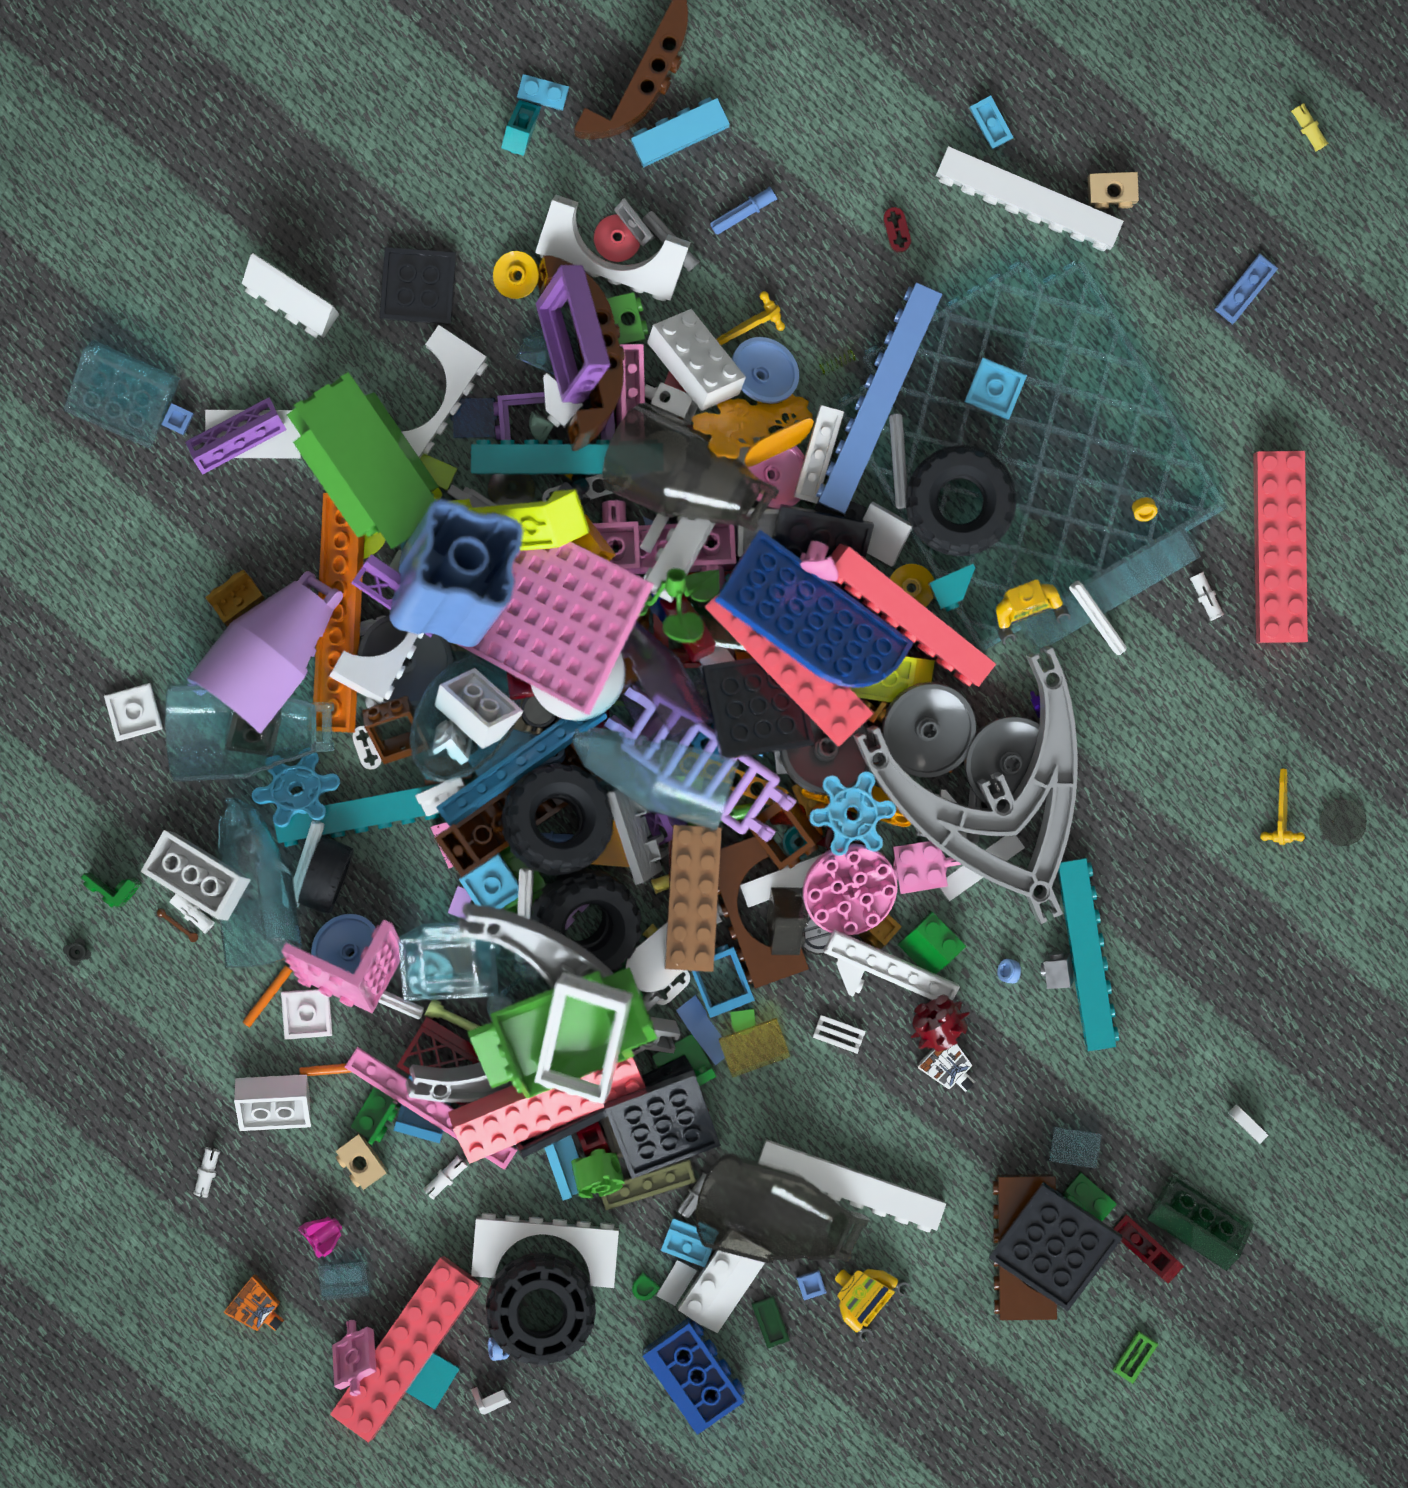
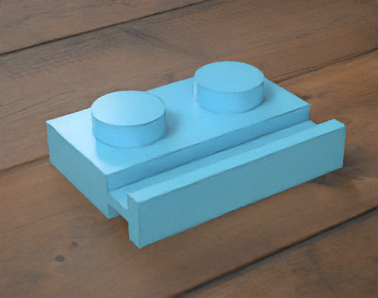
M673 1217L661 1251L705 1268L718 1235Z

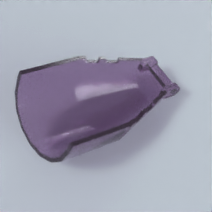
M636 620L621 650V654L624 658L629 656L636 665L633 667V671L636 673L639 681L635 685L649 696L656 708L641 731L647 746L650 745L663 724H665L669 731L654 755V758L657 759L676 749L690 727L703 722L710 726L713 723V717L678 656ZM624 692L620 695V698L634 723H636L645 707L624 695Z

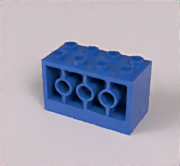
M688 1317L643 1348L642 1357L698 1435L744 1403L745 1388L738 1378L733 1380L731 1368L725 1359L719 1360L717 1357L718 1350L711 1339L705 1340L702 1326ZM687 1350L688 1355L685 1357L683 1355L680 1356L679 1351ZM693 1370H701V1375H693ZM708 1389H711V1390L714 1389V1390H715V1394H714V1395H710V1394L707 1395V1390H708Z

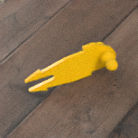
M766 291L761 292L759 297L764 302L763 307L765 310L722 334L716 340L720 345H723L768 320L775 323L778 331H783L785 324L780 319L781 309L779 305H775L774 301L770 300L769 294Z
M1280 769L1278 830H1274L1272 833L1264 831L1260 837L1263 841L1273 840L1274 842H1279L1280 845H1285L1293 840L1301 842L1305 839V835L1302 832L1293 833L1292 831H1287V769Z

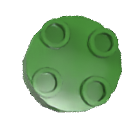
M597 1149L591 1152V1156L576 1158L571 1161L578 1195L582 1198H593L592 1193H598L599 1197L606 1196L620 1190L623 1187L622 1184H625L616 1153H605L604 1149Z

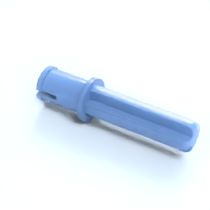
M769 186L754 197L749 196V200L712 221L710 225L714 233H722L751 214L759 213L761 208L774 200L776 201L777 197Z

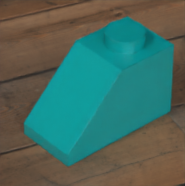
M518 100L506 127L502 149L524 156L541 111L540 106Z
M974 564L928 583L939 610L945 608L946 612L959 607L958 602L963 600L974 573Z

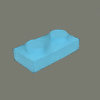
M523 74L517 98L563 111L569 86Z
M991 96L970 106L969 109L992 150L1013 139V135Z

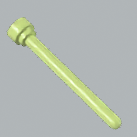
M432 998L425 1013V1016L431 1019L434 1017L439 1019L440 1017L467 1031L481 1027L444 1009L441 1002Z

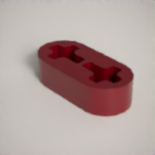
M891 207L885 212L883 222L891 249L902 253L909 248L911 237L903 211L900 208ZM892 212L896 216L900 215L901 217L897 221L898 228H894L893 222H888L887 220ZM898 231L901 238H906L907 240L903 244V248H900L898 244L894 245L893 242L897 239L896 232Z

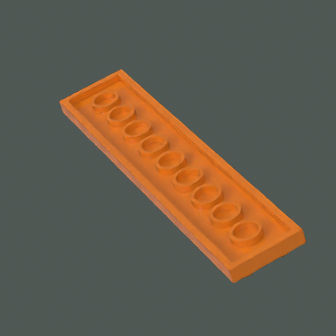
M323 493L319 581L332 589L336 588L341 591L343 598L333 610L323 636H319L316 643L312 731L355 733L357 691L331 678L330 674L343 651L356 656L358 654L362 590L354 586L352 581L363 567L365 535L359 538L355 535L328 493ZM318 591V596L323 600L326 596Z

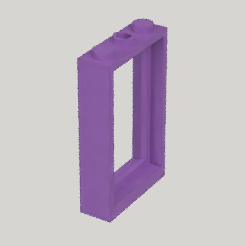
M561 265L535 304L562 402L579 404L586 400L610 366L583 265ZM567 299L585 360V365L579 373L561 311Z
M545 392L497 396L498 402H493L494 416H499L500 425L495 426L496 440H511L508 406L545 403ZM614 410L606 426L601 431V439L610 440V444H616Z

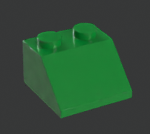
M932 911L897 944L919 967L934 974H937L966 947Z

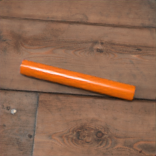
M287 965L284 966L242 1021L246 1026L251 1027L293 970Z
M346 1063L299 1068L300 1075L307 1076L350 1073L351 1071L345 1068Z

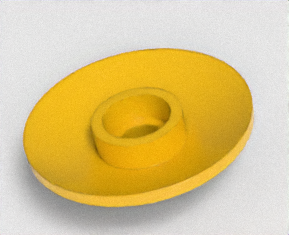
M511 251L501 256L496 262L493 270V281L497 290L505 297L511 299L524 298L537 286L539 270L535 260L530 255L521 251ZM517 272L522 273L520 280L515 278Z
M906 564L896 569L891 575V581L924 607L932 601L933 594L928 583L934 581V578L925 567L917 564ZM910 583L916 587V590L912 593L907 590V585Z

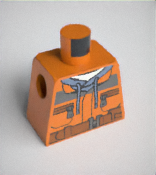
M255 1274L224 1311L226 1315L256 1331L260 1329L264 1322L276 1331L284 1321L282 1317L274 1312L280 1301Z

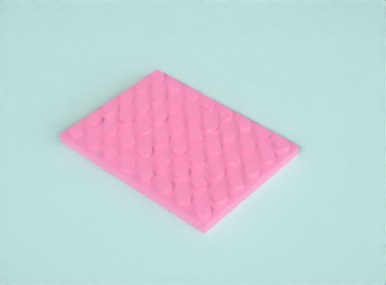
M572 542L558 548L520 551L514 559L512 566L515 582L511 601L478 645L473 647L459 646L582 713L590 715L654 584Z

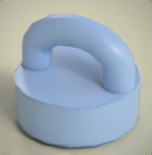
M1012 959L1001 961L997 970L999 979L1006 983L1015 984L1021 975L1019 962Z
M490 1337L488 1340L490 1359L492 1361L507 1359L509 1355L503 1353V1350L494 1338Z

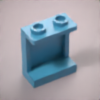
M401 1104L394 1131L440 1143L443 1130Z

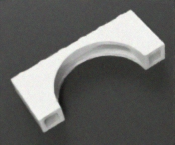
M559 195L554 196L535 253L540 254L541 258L550 255L574 265H583L585 272L592 277L602 276L608 278V282L621 285L622 283L630 286V289L635 292L653 294L652 297L657 300H671L691 242L668 234L660 250L645 261L630 265H620L605 261L586 246L579 234L576 221L578 202Z
M438 325L425 345L426 348L436 355L446 374L444 401L439 411L426 424L416 429L402 432L419 458H421L423 453L426 455L430 453L435 445L432 442L437 434L442 435L448 426V423L445 421L450 414L454 416L461 406V403H459L463 395H469L475 385L472 381L476 375L481 376L488 366L485 363L487 360L485 355L440 325Z
M398 550L389 566L399 574L401 550ZM407 632L404 640L396 648L379 656L362 657L343 651L330 677L380 704L384 698L387 700L390 698L395 688L391 684L395 678L400 679L406 668L402 665L405 658L410 659L417 648L413 644L416 638L421 639L424 633L415 634Z
M482 1213L481 1217L477 1216L471 1276L495 1278L502 1256L513 1244L528 1236L547 1234L568 1241L581 1253L589 1269L591 1286L614 1288L619 1228H614L615 1224L600 1223L599 1227L591 1226L589 1221H577L575 1225L567 1224L565 1219H553V1223L543 1222L541 1217H529V1221L519 1220L520 1216L505 1215V1219L496 1218V1214Z

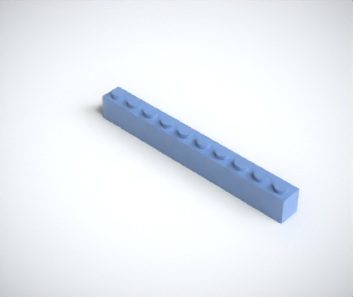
M918 283L915 284L914 288L908 287L903 299L907 301L904 310L899 308L894 322L898 324L895 331L889 330L884 341L888 345L885 353L880 352L874 365L878 369L875 376L869 375L864 386L868 388L865 397L860 396L855 407L859 412L855 419L850 418L845 431L849 432L846 441L841 439L835 453H838L839 457L836 463L831 461L826 475L830 476L827 484L821 483L816 494L820 498L818 504L843 515L845 514L940 301L941 293Z

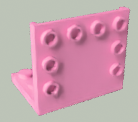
M383 920L381 926L378 925L372 934L373 940L369 947L366 946L361 954L362 961L354 975L288 943L282 949V953L286 958L285 961L289 963V968L294 971V975L298 978L299 983L309 988L313 985L319 988L318 991L327 997L334 995L340 998L339 1001L349 1007L355 1005L372 1014L406 951L393 925Z

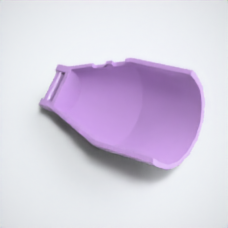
M306 571L298 581L292 582L232 621L188 676L187 681L198 692L202 693L206 689L261 734L305 678L308 671L306 667L310 657H314L316 653L315 646L319 636H323L333 610L343 598V593L336 588H330L316 579L313 573ZM313 587L326 597L322 600L310 588Z

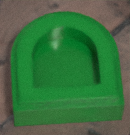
M642 1272L633 1282L632 1292L637 1299L647 1301L661 1287L645 1272Z

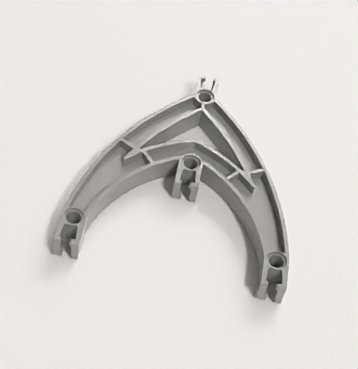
M1050 646L1040 649L1041 653H1046L1049 666L1041 669L1037 661L1040 658L1039 654L1030 653L1026 655L1036 678L1040 696L1039 731L1031 762L1013 795L1010 792L1004 775L1000 772L990 775L992 779L997 780L1000 788L999 793L991 795L987 787L991 785L989 780L980 779L977 781L988 808L958 804L920 786L894 761L881 731L876 725L867 728L868 733L872 732L877 743L876 746L867 749L863 739L867 738L865 733L861 734L858 732L853 734L869 771L901 814L930 842L966 868L1002 887L1025 895L1035 919L1041 924L1047 922L1044 913L1040 909V903L1048 900L1052 907L1050 911L1053 917L1063 914L1052 890V885L1062 861L1070 833L1076 800L1078 772L1077 737L1072 702L1064 673L1053 648ZM1054 673L1055 681L1048 685L1046 677L1048 674ZM876 753H882V761L879 764H873V756ZM1046 798L1041 829L1027 869L987 852L958 833V831L988 836L1017 835L1032 819ZM1005 799V808L1000 811L997 810L998 801ZM1037 885H1042V893L1034 896V888Z
M464 903L462 912L466 920L459 918L458 921L461 936L489 940L509 948L533 965L545 978L551 989L556 988V984L563 972L580 978L597 971L600 972L602 978L614 974L606 965L582 946L545 925L502 909ZM651 1017L658 1039L633 1048L634 1055L645 1049L674 1053L675 1045L672 1037L674 1040H678L680 1037L676 1021ZM481 1063L455 1068H434L412 1064L409 1073L413 1081L407 1078L405 1083L409 1098L437 1102H473L513 1085L512 1081L492 1088Z

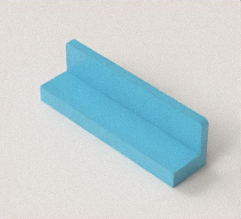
M569 1135L545 1147L563 1200L578 1194L571 1161L579 1158L572 1136Z

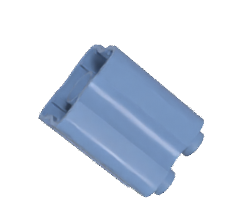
M438 500L432 503L401 552L398 568L401 582L392 599L390 610L392 624L400 630L415 634H437L450 643L466 647L478 645L511 601L515 582L512 566L514 559L520 552L523 537L521 524L513 518L495 513L488 515L477 514L468 510L464 505L446 500Z

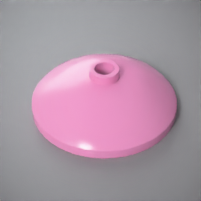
M797 446L755 466H746L748 487L755 499L768 508L780 509L781 504L793 506L801 500L793 497L805 458Z

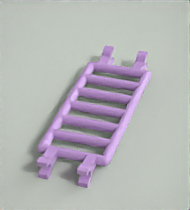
M635 684L632 687L630 686L624 695L645 707L641 716L632 729L615 715L612 718L609 717L604 725L625 738L621 745L622 749L739 834H745L748 828H750L764 841L768 842L769 839H772L776 831L756 819L768 798H772L786 811L792 809L797 802L796 799L777 788L780 777L751 756L728 759L723 762L701 795L690 786L717 747L714 729L662 692H656L651 698ZM661 703L672 712L645 753L634 747L633 743ZM680 717L691 726L664 767H662L652 758ZM698 731H700L710 740L682 781L671 772ZM739 759L749 768L723 807L719 808L710 799L736 760ZM756 773H759L768 780V783L740 823L729 814Z

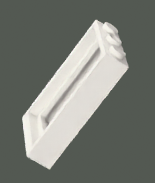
M563 972L556 984L535 1082L547 1088L564 1091L569 1095L586 1098L594 1103L604 1104L611 1091L633 994ZM566 995L616 1010L600 1085L550 1069Z

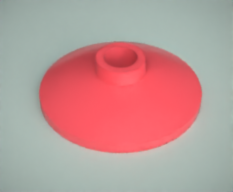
M618 214L604 218L595 229V247L599 254L609 261H626L633 257L640 247V243ZM615 233H620L622 235V239L620 241H615L613 239V235Z

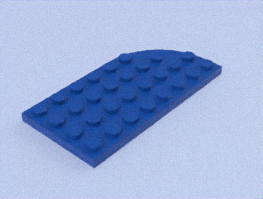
M759 530L719 592L715 602L812 673L828 682L845 687H866L879 683L891 675L903 662L914 642L831 581L821 579L817 575L806 572L800 566L802 561L800 558L762 530Z

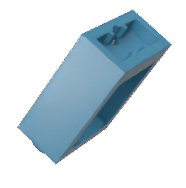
M728 944L715 948L714 961L731 955L745 993L712 1005L699 971H692L710 1018L755 1001L734 946L729 948Z

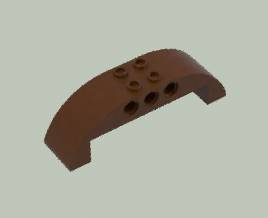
M672 0L611 121L585 108L574 128L576 137L593 140L619 135L643 120L654 107L660 95L667 93L671 84L670 75L672 72L676 74L682 63L680 55L685 45L688 29L687 0ZM667 44H672L675 46V48L670 51L664 49L663 47ZM660 65L664 67V70L656 72L653 70V67ZM646 86L654 89L651 93H644L642 91Z
M543 256L538 268L539 280L537 286L539 295L541 296L561 265L574 264L558 257ZM586 272V279L610 366L589 394L591 409L576 411L567 429L572 451H578L587 446L604 429L620 398L624 381L623 360L625 354L623 346H620L618 341L620 337L619 326L614 322L612 310L604 292ZM574 323L582 366H584L585 360Z
M590 731L565 748L566 757L561 764H572L581 767L585 772L593 774L599 780V783L617 770ZM516 783L456 825L453 824L434 837L461 878L509 846L503 835V822L501 818L506 798ZM557 798L548 799L541 803L535 814L537 826L566 807L568 803Z

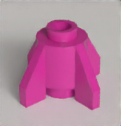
M327 1216L324 1219L305 1222L298 1229L313 1247L315 1255L320 1258L321 1256H327L333 1251L341 1236L340 1230H342V1226L336 1218L331 1219Z

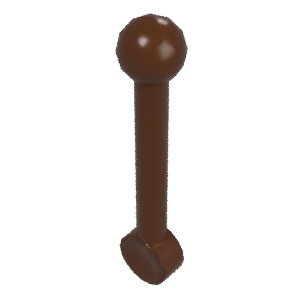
M160 908L157 910L158 917L165 918L185 933L191 942L198 940L197 933L188 931L167 915L165 909Z

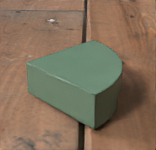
M532 412L529 419L531 434L536 440H539L540 444H543L554 424L548 419Z

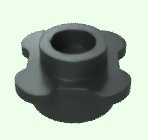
M77 938L73 944L65 945L63 948V952L67 954L72 966H78L80 961L88 960L91 957V951L87 950L84 945L85 941L82 938Z

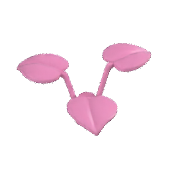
M811 541L807 553L801 554L800 559L802 561L800 566L806 572L817 575L821 579L837 581L839 575L832 558L825 559L829 549L828 546L818 541Z

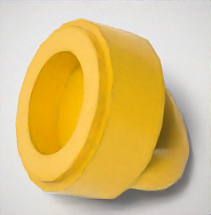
M1143 497L1133 502L1132 511L1138 521H1149L1156 516L1157 507L1152 498Z

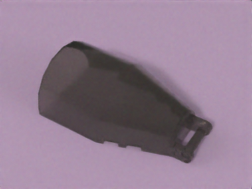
M639 403L620 422L607 449L602 471L603 484L606 490L665 517L673 518L674 516L687 517L688 520H696V518L705 519L713 523L741 526L750 531L757 529L759 519L771 500L775 499L779 493L775 486L760 480L738 458L718 457L708 447L712 437L710 434H704L695 430L692 422L649 403ZM759 494H763L751 516H746Z
M733 1153L723 1155L712 1165L702 1184L696 1208V1231L704 1247L763 1263H773V1260L792 1262L794 1259L807 1258L808 1260L840 1259L849 1262L853 1256L852 1251L864 1226H867L870 1220L864 1214L846 1209L794 1170ZM852 1224H854L852 1231L844 1245V1248H842L843 1243L851 1229Z

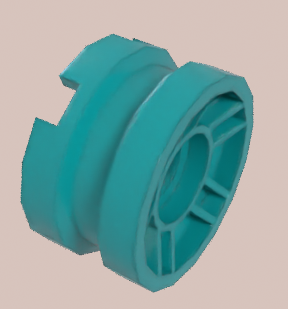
M795 826L789 828L784 834L783 847L788 855H792L807 844ZM798 837L804 840L802 846L795 845L794 841ZM806 853L799 856L800 859L808 857Z

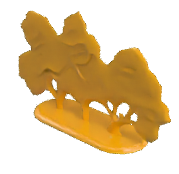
M793 394L786 400L773 404L757 401V405H750L744 399H728L717 404L721 411L720 415L704 412L692 417L695 430L712 436L708 447L718 457L725 456L736 459L739 457L742 447H749L750 449L744 459L747 467L755 466L798 445L810 433L814 422L813 414L807 408L809 401L803 397H795ZM783 413L788 414L789 420H786L787 423L782 420ZM791 414H795L796 418L793 419ZM775 420H780L782 424L776 423ZM774 425L784 427L772 434L768 430ZM754 437H763L754 443ZM739 438H742L747 443L740 442Z

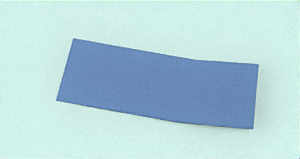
M696 995L676 1010L688 1030L715 1065L733 1052L708 1019L707 1012Z

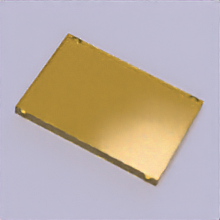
M777 1018L719 1038L732 1078L790 1057Z

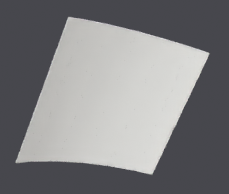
M677 1260L656 1296L675 1306L697 1270Z

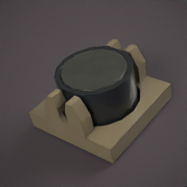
M534 695L533 697L518 699L517 706L523 710V713L510 729L538 736L547 727L549 728L551 724H555L562 718L546 710Z

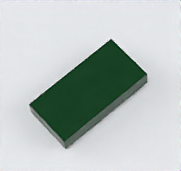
M774 1295L751 1303L767 1349L790 1341Z

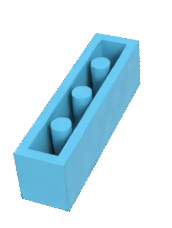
M711 97L704 99L698 103L699 107L690 110L689 107L676 113L678 117L671 120L667 117L656 122V127L650 130L643 128L634 133L635 137L631 138V142L643 168L729 128L728 119L718 98L714 100Z

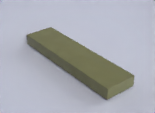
M690 1159L673 1163L633 1179L631 1177L625 1178V1184H622L623 1187L620 1190L602 1196L605 1210H609L695 1183L696 1178Z

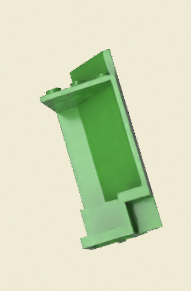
M347 372L331 385L327 384L314 392L308 399L294 404L295 409L288 413L287 416L301 436L293 444L355 535L359 538L364 535L370 537L375 533H381L391 549L411 537L431 504L436 501L432 492L439 486L375 392L364 395L353 377Z
M630 967L602 978L599 971L581 977L633 994L617 1063L634 1057L633 1048L658 1039L653 1022L648 1014ZM555 988L490 1014L493 1022L468 1031L470 1040L492 1088L512 1081L518 1093L523 1092L526 1099L554 1089L536 1083L535 1079ZM566 995L550 1069L576 1078L602 1070L605 1064L616 1010Z

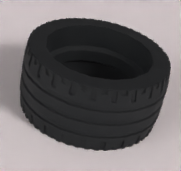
M322 837L307 869L298 897V903L316 911L330 914L346 878L354 849L343 843Z

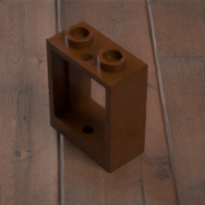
M408 696L362 710L364 727L383 764L429 750L426 732ZM408 716L414 728L413 731L386 740L383 739L377 725Z
M775 802L756 817V819L764 824L781 810L785 812L807 842V844L788 858L773 838L766 842L751 830L780 870L786 866L791 869L802 861L799 856L803 853L809 856L819 848L817 843L823 839L797 803H795L792 809L786 811Z

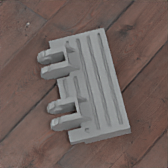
M634 780L606 794L636 885L646 882L662 871L660 861L656 860L668 855L669 851L668 848L659 849L658 843L664 840L663 834L647 839L651 833L646 817L641 815L653 810L654 805L653 803L645 804L643 798L650 794L648 789L635 794L632 793L636 790Z

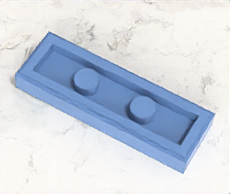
M1259 254L1214 310L1231 324H1234L1278 268Z

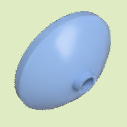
M754 337L742 342L735 350L732 360L746 376L741 390L750 398L762 403H779L790 397L797 388L799 382L797 362L791 352L779 342L770 338Z
M344 914L334 917L326 922L317 932L313 940L311 955L354 975L362 961L361 954L366 946L369 947L373 940L372 934L376 927L367 918L357 914Z

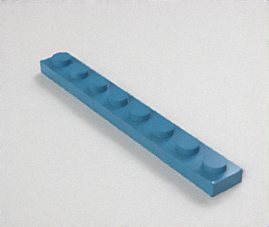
M604 712L594 718L582 721L560 719L540 733V735L530 740L436 807L449 827L453 824L456 825L513 785L528 772L540 766L608 718L606 713Z

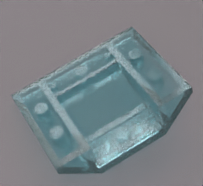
M458 922L422 924L399 937L398 946L403 1001L499 996L495 942L461 936Z

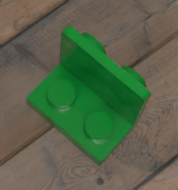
M91 872L84 873L81 876L85 880L83 885L92 892L97 891L103 895L102 900L112 908L114 906H125L142 885L136 878L123 879L113 891Z
M692 1034L674 1043V1053L659 1051L653 1055V1060L657 1067L685 1055L695 1072L699 1086L717 1077L703 1049Z
M374 1087L352 1123L351 1128L369 1138L368 1143L370 1145H373L375 1141L380 1142L388 1130L385 1126L388 1120L392 1122L400 1110V1107L397 1106L398 1101Z
M1081 1172L1062 1193L1066 1198L1100 1221H1103L1117 1205L1115 1201Z

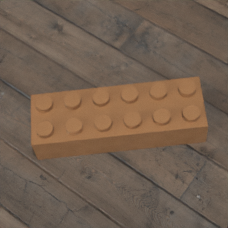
M673 825L665 969L713 972L722 830L720 827Z

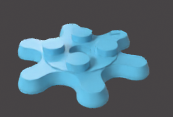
M306 751L301 756L300 762L294 766L285 765L277 757L267 761L266 769L272 774L273 780L268 786L258 787L253 790L252 799L260 805L266 803L276 804L277 810L273 815L275 825L281 828L288 826L292 816L297 813H307L310 818L316 821L324 818L326 808L319 802V797L325 792L336 790L339 787L340 779L333 773L319 775L315 772V767L319 761L316 752ZM296 786L302 787L303 791L292 795L290 792Z
M866 771L859 774L856 784L850 788L843 786L836 776L826 777L823 781V788L830 797V803L826 808L815 809L809 815L812 825L816 827L827 825L833 829L834 839L830 847L833 854L837 856L846 854L853 840L863 841L866 848L872 852L880 850L883 840L876 832V824L880 819L891 818L896 813V806L893 802L887 800L878 802L873 799L871 790L875 784V777L870 772ZM849 807L857 810L858 815L854 821L847 819L846 812Z

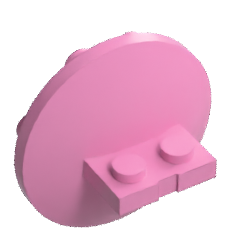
M850 844L846 854L841 856L833 854L831 849L825 852L812 864L803 884V901L812 920L819 927L830 933L835 929L846 935L863 933L877 926L892 909L897 895V878L889 861L879 851L872 852L866 848V845Z

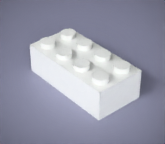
M692 309L653 325L647 343L701 411L740 394L746 376Z
M166 830L161 834L141 870L145 875L216 919L228 921L251 880L177 833Z

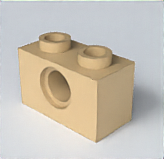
M1138 172L1089 174V206L1095 205V209H1108L1109 205L1118 204V208H1132L1133 204L1139 201ZM1116 186L1119 190V196L1111 197L1107 193V187Z
M361 1133L336 1150L338 1163L343 1168L347 1167L352 1173L349 1177L357 1188L361 1186L364 1190L388 1172L385 1165ZM357 1156L365 1158L366 1167L357 1168L354 1165V1158Z

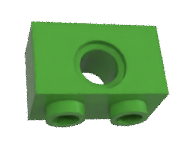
M632 292L607 298L614 322L619 326V345L645 341L644 335L649 333L646 321H641L639 312L643 311L640 297L635 298V294ZM630 313L635 317L632 325H624L621 318L624 314Z

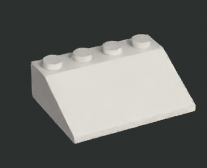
M252 253L242 284L247 287L245 292L255 299L261 296L267 300L265 303L267 307L275 312L278 309L286 313L284 318L293 324L302 323L306 326L304 331L311 336L317 338L320 335L324 338L339 316L337 310Z

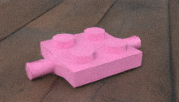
M930 841L893 847L895 859L892 867L899 883L900 894L947 887V867L961 865L957 861L951 862L954 860L951 857L945 858L942 850Z
M349 1320V1322H346V1336L341 1341L332 1345L334 1387L341 1390L350 1385V1395L358 1396V1394L360 1395L359 1382L366 1376L376 1372L374 1330L367 1326L357 1331L356 1321Z

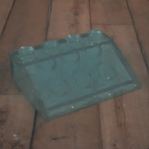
M92 340L83 350L63 411L151 449L171 405L180 378Z

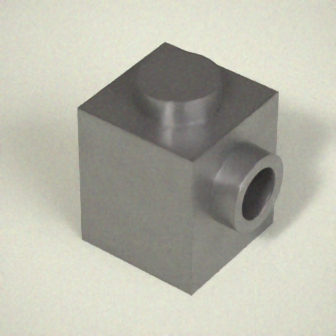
M1053 951L1041 963V975L1046 978L1047 989L1071 987L1074 982L1071 953L1064 954L1063 951Z

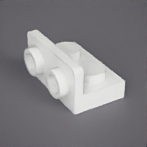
M445 720L436 727L432 751L434 754H437L446 748L449 756L452 759H456L462 765L469 760L472 739L451 720Z
M458 776L415 796L426 816H431L439 812L436 808L439 804L464 788L465 784L462 777Z

